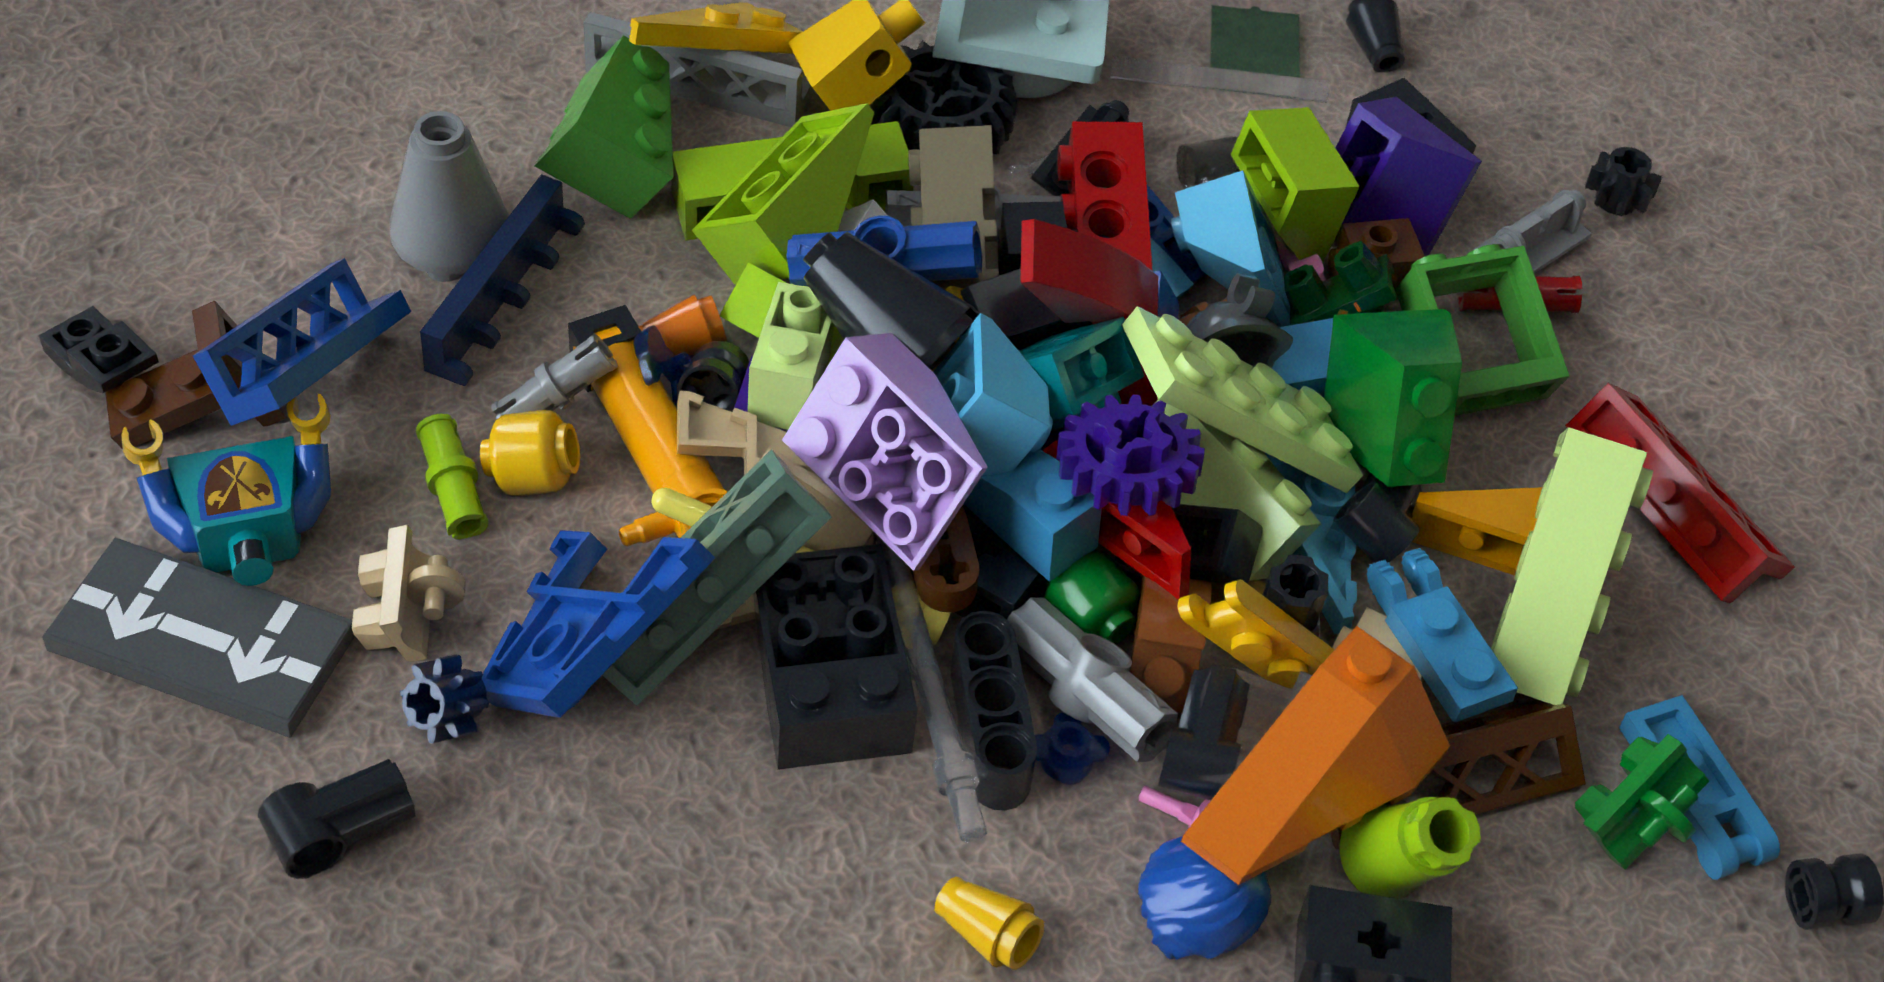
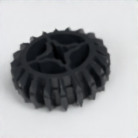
M923 40L920 41L918 48L915 50L901 45L912 66L905 75L869 105L874 111L871 125L898 121L908 151L920 149L919 129L991 125L993 154H999L1004 142L1009 141L1017 115L1018 101L1014 91L1013 77L1004 74L1000 68L933 57L934 46H930Z

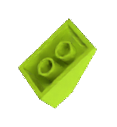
M868 103L802 116L692 229L734 285L737 284L748 262L779 279H788L787 245L788 240L792 239V235L838 232L874 116V111Z

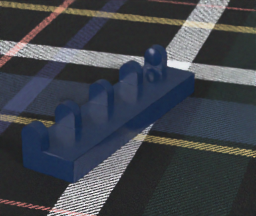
M542 174L539 176L421 329L420 337L425 372L466 386L473 377V370L467 363L461 361L462 357L473 343L490 349L496 346L501 339V335L493 325L488 324L503 303L520 309L524 308L531 296L529 291L518 283L532 264L551 270L559 261L558 252L553 247L547 245L556 232L561 230L576 236L585 225L582 216L563 206V184L561 181Z

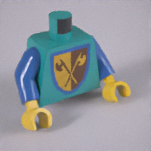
M318 393L319 413L311 420H301L298 418L299 406L296 397L287 403V414L292 425L301 434V445L295 446L294 436L175 456L167 458L168 468L162 470L159 461L163 451V433L160 426L155 421L149 420L151 435L155 442L147 449L134 447L129 441L127 428L124 427L121 434L123 453L130 462L140 466L143 476L136 479L154 530L182 552L197 553L204 569L216 573L232 570V576L239 584L255 586L270 579L273 574L272 562L292 559L300 552L301 533L312 529L331 497L328 444H321V433L330 424L331 414L322 395Z

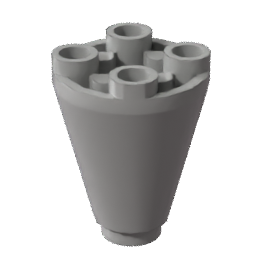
M435 111L420 117L409 137L390 217V233L392 246L403 261L420 271L427 272L428 276L433 280L449 282L457 279L461 274H465L508 218V211L474 139L466 126H464L463 121L453 113Z

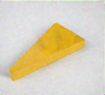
M739 2L725 5L708 4L704 8L631 18L629 42L634 45L794 54L788 41L803 31L786 23V15L782 12L768 8H757L750 3Z

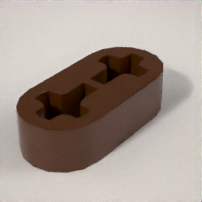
M961 506L945 530L944 539L937 542L921 568L913 571L917 592L921 600L928 607L939 612L953 613L964 610L973 602L977 594L979 563L963 506ZM948 564L952 580L958 583L946 584L944 577L938 575L939 565Z

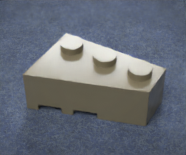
M991 125L919 129L920 149L908 151L910 186L921 185L922 207H911L912 226L977 221L982 249V273H979V278L931 282L943 289L949 286L966 288L969 285L999 276Z

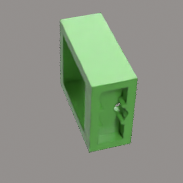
M1491 244L1479 247L1466 256L1449 259L1444 254L1429 255L1414 262L1411 270L1395 289L1402 311L1438 309L1434 298L1437 296L1488 287L1495 288L1520 362L1461 373L1455 416L1547 399L1570 377L1524 246L1501 250L1499 245Z

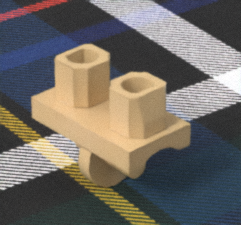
M408 525L389 528L387 549L360 555L358 567L360 585L370 598L382 596L380 603L354 609L352 631L366 650L395 646L406 661L415 662L427 659L430 620L441 619L444 609L455 607L463 601L466 582L463 575L457 570L448 567L446 557L442 555L430 556L415 548L412 544L413 531Z

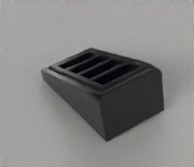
M1180 504L1176 508L1171 507L1179 524L1183 525L1182 530L1191 546L1190 578L1227 584L1240 579L1247 584L1249 583L1262 536V526L1239 509ZM1205 529L1208 530L1207 535L1205 538L1201 556H1198L1197 554ZM1115 556V561L1123 565H1128L1122 559Z

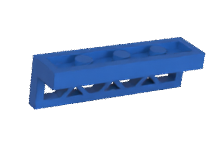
M343 258L329 264L194 354L193 358L229 424L232 426L280 409L412 311L401 290L368 302L346 259ZM331 282L348 311L345 314L330 306ZM297 308L311 315L310 336L297 329ZM263 331L277 337L276 360L262 353ZM225 354L242 362L240 388L236 386L221 358Z

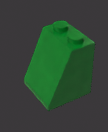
M1446 309L1334 315L1324 399L1332 409L1328 415L1335 427L1342 431L1353 445L1350 451L1352 457L1387 487L1445 483L1462 368V358L1451 313Z

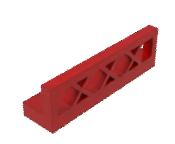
M1607 383L1565 425L1566 428H1573L1647 452L1642 467L1652 470L1653 475L1644 502L1639 509L1721 601L1733 602L1762 574L1782 579L1795 568L1788 558L1637 395Z

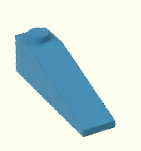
M1039 449L1036 452L1029 451L1011 472L982 476L964 502V505L1050 582L1066 571L1075 561L1098 547L1102 508L1099 510L1093 507L1095 495L1092 493L1075 497L1071 493L1073 480L1060 479L1059 477L1060 461Z

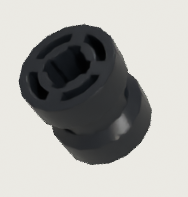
M712 341L704 344L695 352L689 366L683 372L677 385V398L680 391H690L704 396L703 402L733 412L749 365L747 355L738 346L727 341Z
M1863 853L1842 855L1837 857L1833 864H1826L1818 858L1800 859L1792 861L1787 868L1785 877L1786 900L1796 924L1802 929L1830 927L1834 920L1842 919L1849 925L1868 924L1876 922L1881 916L1884 904L1883 886L1878 869L1869 856Z

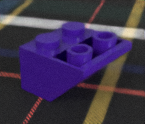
M1397 97L1358 103L1335 147L1359 184V189L1342 224L1409 218L1426 257L1434 248L1482 161Z

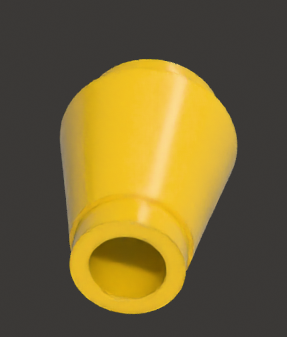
M958 876L951 878L942 887L935 901V913L944 918L952 928L994 967L1006 965L1012 970L1021 968L1036 951L1044 933V921L1034 915L1032 904L972 882H966Z

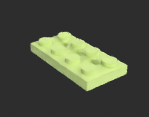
M1137 306L1122 324L1159 400L1345 493H1348L1363 476L1350 453L1353 448L1351 441L1342 431L1335 427L1328 415L1332 410L1329 403L1315 390L1307 386H1303L1298 390L1286 384L1283 378L1269 366L1263 363H1257L1255 366H1252L1240 360L1238 355L1220 340L1212 338L1209 342H1206L1194 336L1185 324L1172 315L1163 314L1160 318Z

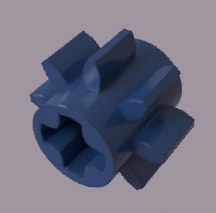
M457 654L414 664L411 668L416 679L410 681L404 690H400L403 711L408 719L406 722L408 727L415 726L419 729H428V742L432 744L449 740L453 737L458 738L476 733L478 729L473 718L479 716L483 709L488 708L490 704L486 700L487 693L481 679L483 676L482 672L461 669V655Z

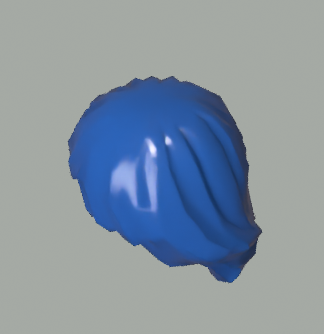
M1182 837L1171 839L1151 853L1149 862L1145 866V871L1141 873L1138 884V895L1143 901L1140 908L1141 915L1147 919L1146 927L1152 931V943L1158 945L1159 949L1168 959L1175 957L1176 960L1192 955L1213 959L1235 950L1258 931L1268 915L1271 905V889L1266 871L1238 885L1181 842Z

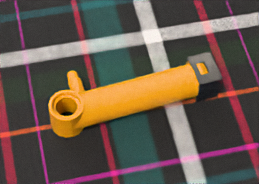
M627 306L616 307L568 323L570 352L590 336L596 334L612 352L613 356L610 358H614L617 362V368L585 387V390L587 392L595 391L652 493L654 494L656 490L666 487L707 505L714 506L728 491L722 486L705 456L677 454V408L643 352V333ZM655 512L635 519L633 523L619 529V537L622 544L628 547L637 543L644 544L672 533L681 538L691 526Z

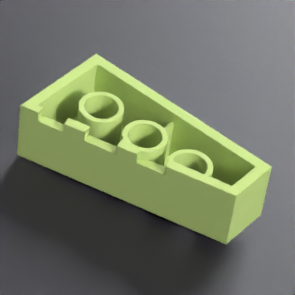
M1569 427L1559 435L1553 456L1557 457L1554 469L1551 468L1547 480L1543 484L1536 506L1535 518L1537 521L1534 530H1530L1523 546L1514 576L1516 584L1513 593H1509L1491 646L1492 651L1517 685V693L1553 705L1563 704L1566 694L1578 697L1589 666L1588 659L1579 657L1586 633L1588 631L1599 634L1611 599L1609 596L1600 594L1608 568L1620 571L1630 545L1632 534L1621 531L1629 505L1641 508L1652 479L1653 471L1642 467L1647 452Z

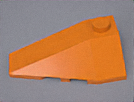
M1356 626L1306 682L1187 829L1181 842L1236 884L1240 885L1305 851L1308 843L1339 827L1343 831L1359 823L1364 814L1389 801L1393 805L1411 796L1450 747L1415 667Z

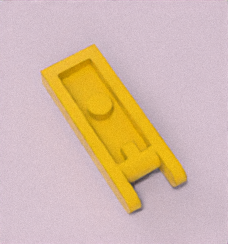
M1241 579L1225 585L1224 595L1226 600L1209 604L1197 594H1190L1178 600V611L1185 623L1264 678L1271 685L1278 688L1291 689L1305 685L1319 666L1334 651L1331 646Z

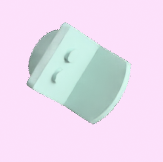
M942 0L933 57L1000 68L1004 74L1013 77L1014 91L1018 98L1049 96L1064 90L1073 81L1095 84L1100 79L1104 62L1109 0Z

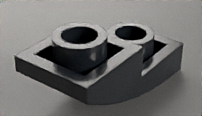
M94 306L39 335L43 351L62 370L87 388L100 393L109 391L159 363L157 354L122 320L113 325Z

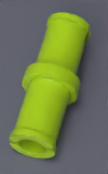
M440 413L428 416L418 423L416 435L421 442L428 469L425 472V480L430 492L438 496L446 522L447 533L449 536L452 534V538L456 540L480 535L488 527L489 520L484 513L475 486L478 480L476 465L471 458L465 455L457 431L456 420L452 419L449 414Z

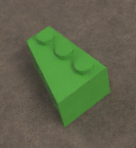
M623 35L582 77L564 110L566 114L563 120L552 132L549 138L551 142L547 149L539 156L534 167L631 219L673 178L669 62L655 49L648 46L634 45L629 42L628 37Z

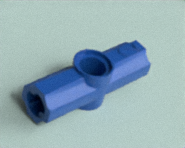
M878 215L866 219L855 230L830 232L836 239L849 232L930 281L979 278V273H982V249L977 221L903 226L899 220L891 216ZM829 232L792 235V239L788 240L787 262L791 284L808 286L803 278L811 267L803 259L814 245Z

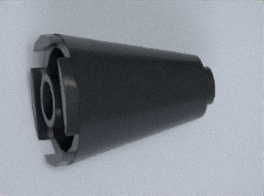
M830 232L827 233L803 259L811 267L803 279L843 339L854 336L892 333L931 371L945 358L948 351L954 346L955 341L961 338L980 314L970 304L849 232L844 233L838 239Z

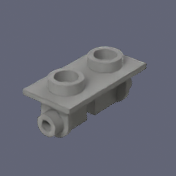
M1561 190L1554 195L1552 201L1545 203L1511 226L1502 227L1496 232L1495 236L1480 244L1474 250L1491 244L1499 245L1501 250L1524 246L1535 274L1591 238L1592 232L1580 224L1583 210L1586 208V200L1579 191Z

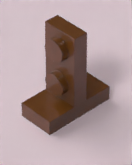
M216 301L192 310L197 350L129 379L105 392L110 435L122 449L121 434L124 427L127 428L130 443L136 447L153 439L149 420L155 421L162 429V433L165 434L221 409L193 358L194 354L237 326ZM225 354L221 358L236 386L240 388L242 362ZM285 405L280 409L255 418L263 427L273 425L287 418Z

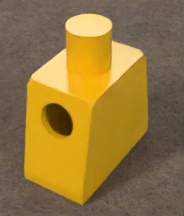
M852 0L788 41V44L811 87L830 111L865 103L871 105L910 70L912 63L899 43L926 23L910 0H899L880 15L868 0Z

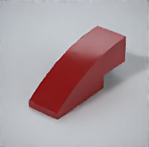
M1036 219L1022 220L1020 283L1064 323L1090 321L1092 324H1097L1124 317L1126 320L1137 306L1158 316V275L1144 263L1112 245L1074 230Z

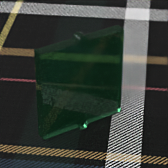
M1212 5L1210 15L1209 74L1248 78L1253 83L1259 80L1298 84L1300 78L1299 14L1263 11L1257 6L1245 9Z

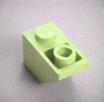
M778 282L749 367L748 412L757 415L758 422L786 430L790 428L828 367L835 325L808 286Z

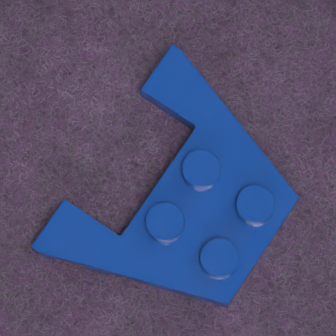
M561 530L549 548L558 557L549 575L547 576L543 572L536 573L527 590V593L535 600L522 626L517 621L509 623L483 672L481 679L486 688V700L497 707L561 718L568 710L579 703L586 691L709 566L714 556L697 539L663 537L622 593L578 589L607 551V548L591 532Z

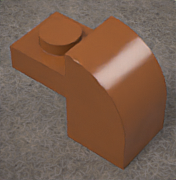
M1142 575L1140 600L1135 616L1137 621L1133 630L1135 638L1131 655L1132 665L1129 672L1152 690L1175 712L1182 713L1194 669H1199L1206 637L1182 620L1178 611V600L1172 594ZM1190 578L1189 595L1197 594L1210 604L1211 581Z

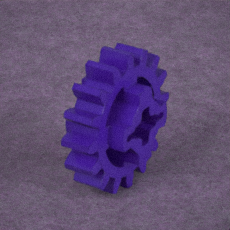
M1133 394L1129 404H1119L1113 395H1106L1103 408L1099 409L1097 406L1085 402L1081 405L1080 417L1068 414L1065 418L1064 431L1059 432L1056 460L1060 461L1059 477L1060 479L1073 480L1071 493L1075 497L1087 493L1094 494L1093 507L1100 510L1110 502L1118 504L1120 515L1128 516L1132 505H1141L1148 515H1155L1158 501H1163L1165 504L1176 508L1180 506L1182 493L1193 494L1196 491L1197 478L1201 476L1205 448L1199 447L1201 432L1199 429H1186L1188 416L1184 412L1170 417L1166 415V403L1161 400L1151 407L1142 404L1140 395Z

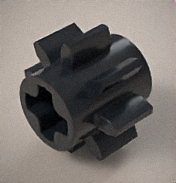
M1620 147L1612 151L1611 154L1604 151L1600 152L1596 165L1590 169L1585 188L1597 191L1594 204L1600 206L1608 213L1623 216L1632 213L1635 209L1644 213L1648 208L1651 198H1654L1662 176L1650 173L1652 160L1644 152L1632 147Z

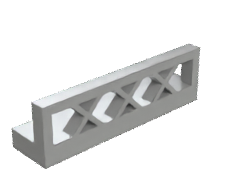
M589 12L583 22L586 72L623 35L630 38V22ZM648 46L659 52L669 62L670 95L792 127L802 117L814 94V89L811 87L807 77L803 75L801 68L734 50Z

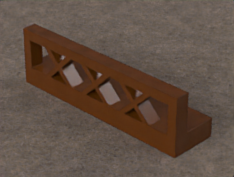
M1537 699L1475 715L1458 722L1453 721L1441 724L1450 747L1431 771L1432 774L1445 782L1437 797L1455 798L1458 792H1460L1467 798L1457 801L1463 808L1475 814L1586 784L1571 705H1553ZM1556 738L1562 772L1539 777L1526 768L1525 765L1539 742ZM1516 748L1512 757L1503 752ZM1490 755L1506 767L1492 791L1480 794L1464 782L1478 758ZM1456 764L1451 774L1443 769V767ZM1519 776L1527 780L1526 782L1515 784ZM1401 800L1393 805L1404 804L1407 802ZM1340 827L1331 831L1332 843L1336 849H1339L1342 834Z

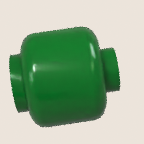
M1092 551L1075 561L1066 571L1049 582L1045 578L1044 585L1046 590L1044 598L1084 633L1097 635L1117 645L1134 630L1137 621L1134 614L1138 609L1140 591L1136 583L1105 552Z

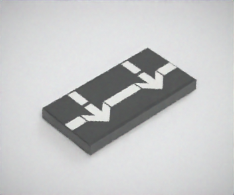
M116 537L42 636L46 650L289 738L296 731L355 637L352 631L351 619L256 586L239 584L233 578Z

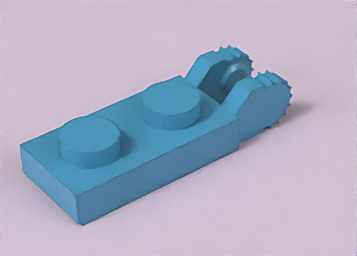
M1421 548L1405 552L1404 556H1402L1403 561L1401 563L1405 574L1404 577L1407 578L1412 590L1417 595V597L1411 599L1407 598L1404 581L1394 571V567L1390 565V562L1383 560L1369 565L1367 568L1368 572L1366 573L1367 582L1369 583V589L1372 590L1377 602L1387 615L1385 622L1452 722L1461 721L1513 701L1518 690L1517 685L1448 586L1443 587L1440 571L1434 561L1430 560L1429 554L1427 555L1425 550H1421Z

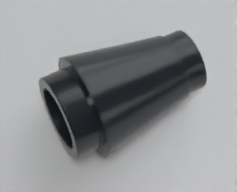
M1352 0L1348 6L1346 25L1372 64L1374 71L1377 73L1393 72L1400 68L1405 58L1403 55L1397 3L1394 0Z

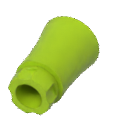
M1425 797L1404 804H1383L1364 814L1359 823L1342 831L1339 845L1341 863L1347 877L1360 892L1401 899L1414 892L1422 884L1434 878L1448 875L1456 871L1461 865L1467 863L1470 860L1473 848L1481 841L1480 825L1475 813L1463 808L1455 798Z

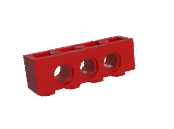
M1072 121L1069 145H1059L1058 180L1069 182V194H1061L1060 201H1063L1067 228L1112 245L1136 258L1152 270L1143 122ZM1098 235H1105L1111 238H1103Z

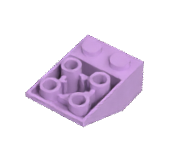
M892 333L846 337L782 439L913 571L921 568L988 468L936 374Z

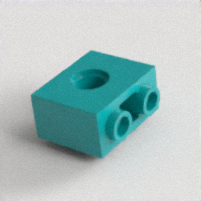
M1124 317L1046 336L1019 350L1048 386L1049 411L1053 420L1051 431L1064 428L1065 418L1068 414L1080 417L1081 405L1085 402H1089L1100 409L1104 407L1105 396L1113 395L1121 404L1122 401L1118 391L1145 377L1139 359L1122 327L1125 321Z

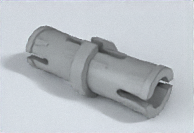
M593 334L577 346L576 349L550 365L548 362H544L534 369V377L512 393L493 403L491 409L495 414H498L495 416L496 419L504 414L536 410L553 411L557 407L564 410L575 402L574 396L598 378L617 368V362L614 358H610L613 354L598 335Z

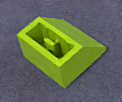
M1310 107L1249 111L1231 156L1240 171H1244L1259 203L1277 233L1296 257L1301 260L1318 254L1323 263L1355 198L1359 184Z

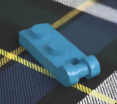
M1683 695L1625 714L1619 729L1629 744L1637 737H1643L1659 744L1669 734L1683 743L1689 758L1708 778L1709 783L1697 794L1699 799L1684 815L1696 829L1690 838L1697 847V856L1700 864L1711 879L1718 880L1735 874L1740 864L1746 862L1753 866H1759L1778 858L1780 844L1774 829ZM1730 822L1737 836L1729 838L1721 825Z

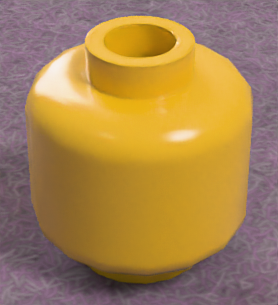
M536 410L504 414L493 423L489 439L482 440L480 445V461L484 474L487 477H494L497 485L507 495L525 496L560 491L568 483L570 474H576L579 470L580 445L573 425L564 423L561 417L554 411Z

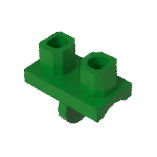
M1669 734L1659 744L1643 737H1637L1622 753L1620 766L1628 776L1612 792L1602 784L1597 786L1591 785L1575 802L1576 810L1585 820L1583 824L1610 859L1625 870L1647 847L1652 848L1666 832L1682 842H1687L1696 831L1693 824L1684 814L1699 799L1697 794L1709 783V780L1689 758L1683 743Z

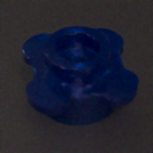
M1064 712L1055 716L1053 726L1044 734L1035 735L1037 743L1036 761H1040L1043 770L1048 776L1068 785L1080 783L1091 772L1094 762L1105 761L1110 751L1109 742L1105 737L1093 735L1081 725L1080 720ZM1070 744L1074 746L1075 750H1067L1063 746Z

